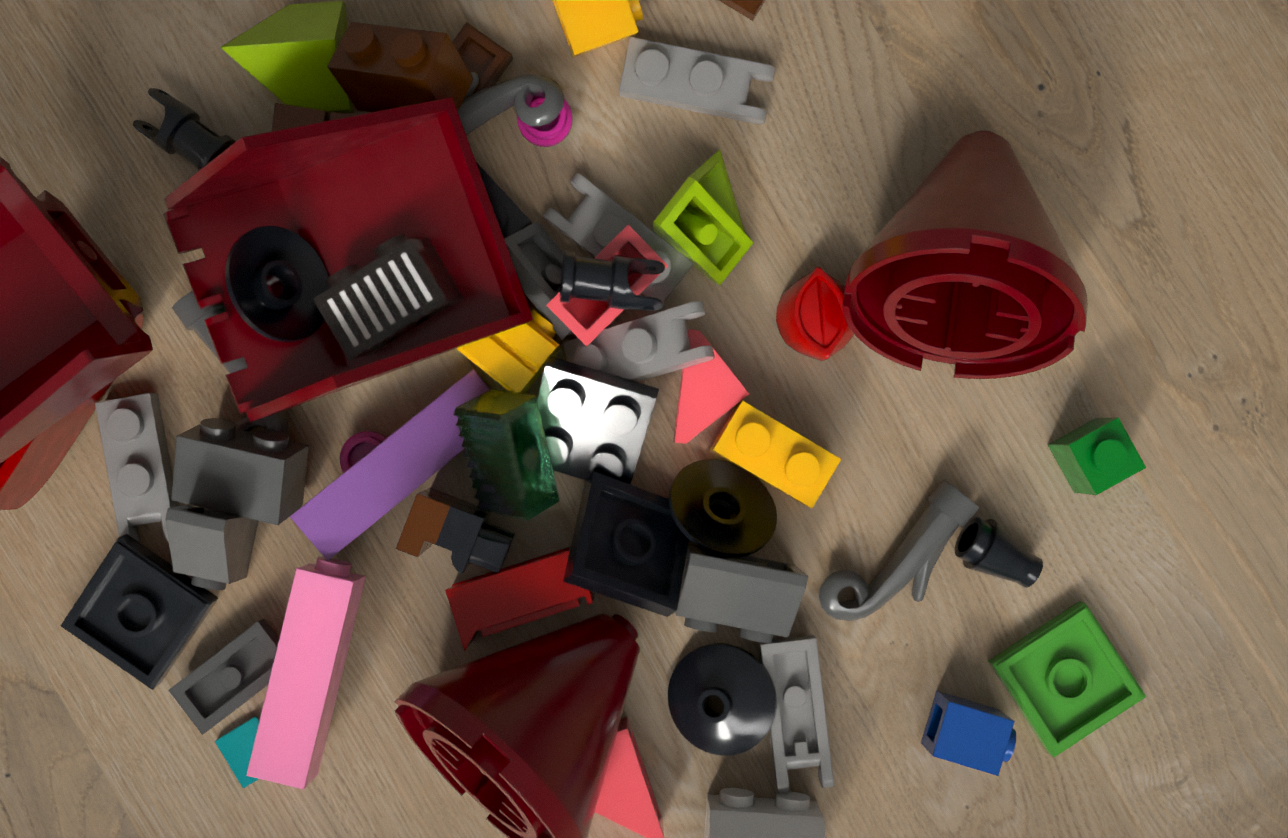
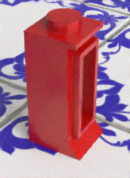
M571 546L501 568L498 573L492 571L454 583L451 588L446 589L445 592L464 652L472 643L479 630L482 637L573 609L581 605L582 597L586 598L587 604L593 603L595 598L593 591L563 582Z

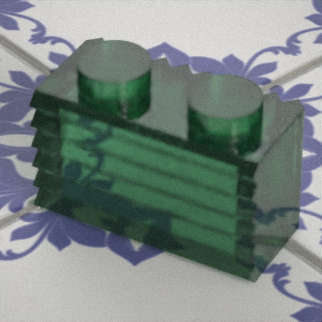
M493 389L455 408L453 415L458 417L456 426L460 430L459 437L464 439L461 447L466 449L464 457L469 459L467 468L472 470L469 478L473 481L472 488L477 490L474 498L479 500L478 509L529 521L560 502L536 394L528 395V393L520 394V392L513 393V391L505 392V390L498 391Z

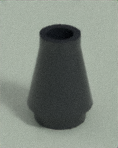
M979 517L971 519L960 532L955 544V555L963 560L965 568L1015 582L1024 588L1032 586L1042 572V559L1028 551L994 519H987L985 521Z

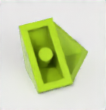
M344 1L287 5L220 47L286 105L325 110L328 114H331V112L353 113L352 101L327 68L347 30L346 4Z
M720 149L687 178L653 222V232L692 261L696 269L719 286L754 243L745 234Z

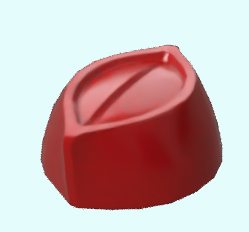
M815 267L781 295L777 306L776 322L785 344L807 357L826 361L830 356L844 348L853 338L854 333L849 328L843 314L842 305L845 285L825 273L821 267Z

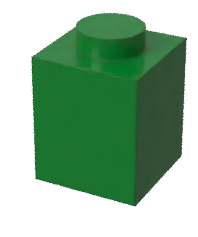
M1119 417L1095 418L1048 444L1074 493L1098 495L1146 468Z

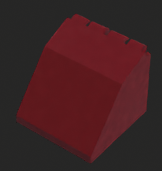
M453 97L241 137L164 198L169 211L165 212L163 216L178 254L201 248L205 258L183 264L199 309L223 303L226 312L204 320L221 364H225L240 358L245 360L247 368L225 376L240 414L246 412L250 422L533 321ZM261 226L283 227L305 239L323 261L330 279L331 298L359 345L353 346L331 307L323 325L314 334L298 341H275L253 330L236 311L226 286V261L229 251L236 240L246 232ZM404 252L407 254L433 300L427 302L400 256ZM393 260L420 305L418 309L415 310L388 262ZM380 267L408 313L405 317L401 315L377 274L376 270ZM367 275L396 321L392 325L365 282L364 277ZM357 283L383 328L382 331L378 332L351 285ZM343 290L371 335L369 339L366 340L339 293Z

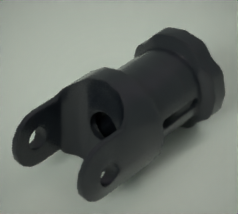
M149 88L148 94L165 107V117L160 130L145 121L135 120L133 122L134 128L168 154H179L197 167L198 171L236 142V140L228 135L220 137L200 122V116L197 112L170 94L157 88Z
M565 250L560 281V303H569L572 298L606 301L609 308L645 311L659 310L663 307V301L654 297L635 295L629 288L628 276L632 273L660 274L665 271V265L655 260L614 255L612 260L576 257L574 250Z

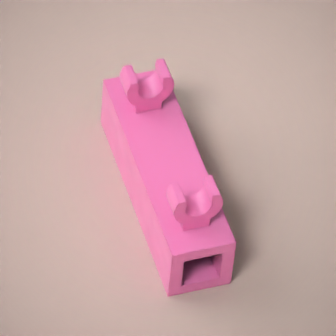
M317 557L316 564L309 563L296 568L246 776L305 789L319 773L366 578L364 575L351 573V563L334 558L326 560L324 557Z

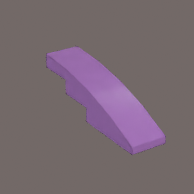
M472 369L294 512L290 518L324 558L329 560L507 414L508 411L477 372Z

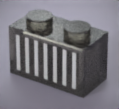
M400 234L387 240L374 250L378 259L359 269L357 264H352L339 270L326 280L330 288L313 298L349 361L370 356L463 299L462 294L429 238L407 239L405 234Z

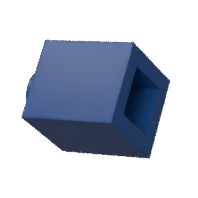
M936 690L921 744L933 757L999 776L1003 761L1008 762L1015 749L1016 731L1013 729L1015 721L999 709Z

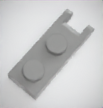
M630 37L619 96L753 124H764L767 111L748 106L746 102L751 79L767 82L773 81L775 67L768 64Z
M576 173L570 180V183L586 197L567 220L558 211L550 207L543 214V218L593 258L629 224L668 265L665 271L640 293L642 296L658 298L664 303L694 263L590 181Z
M702 301L689 302L604 329L588 346H585L578 338L564 342L567 361L635 382L713 360L715 357L712 346H700L693 349L690 347L685 322L705 315Z
M146 393L95 403L119 537L128 534L140 542L137 525L162 521L164 535L168 541L165 521L167 509L177 507L178 502L172 501L173 475L158 394Z
M808 635L774 639L772 643L759 642L761 663L772 678L777 697L776 715L769 730L777 793L789 792L790 780L787 770L814 766L819 768L818 777L822 788L834 787L816 637Z

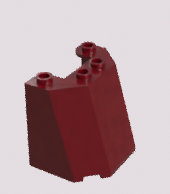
M0 157V463H2L147 356L153 350L150 336L135 322V318L144 311L141 298L63 202L46 190L35 197L15 175L10 164Z

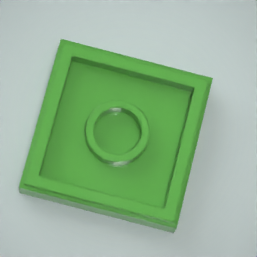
M1078 601L988 660L1041 744L1053 758L1147 697L1086 603Z

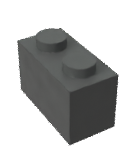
M219 418L204 419L199 425L176 436L172 501L279 525L303 506L309 445L289 441V436L279 431L261 430L253 433L236 429V424L230 420Z

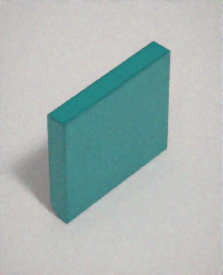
M257 716L214 741L242 788L258 780V778L246 776L259 725Z

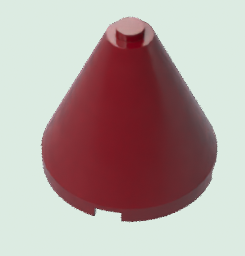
M976 131L963 136L956 142L857 258L847 275L842 308L845 320L855 336L870 349L895 363L921 371L923 359L955 364L953 378L996 379L1035 372L1069 355L1074 350L1075 335L1079 331L1085 332L1088 299L1083 282L1009 142L991 131Z
M605 614L592 616L414 682L394 701L399 706L395 710V714L410 739L441 776L461 796L467 792L490 814L486 820L507 838H587L640 653L639 645L636 642V639L639 637L638 632L628 620L618 614H614L612 617Z

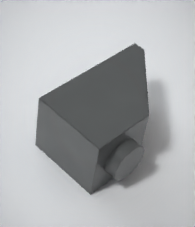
M183 505L167 509L165 521L173 572L192 576V585L213 590H225L227 583L230 584L247 577L259 521L193 505Z

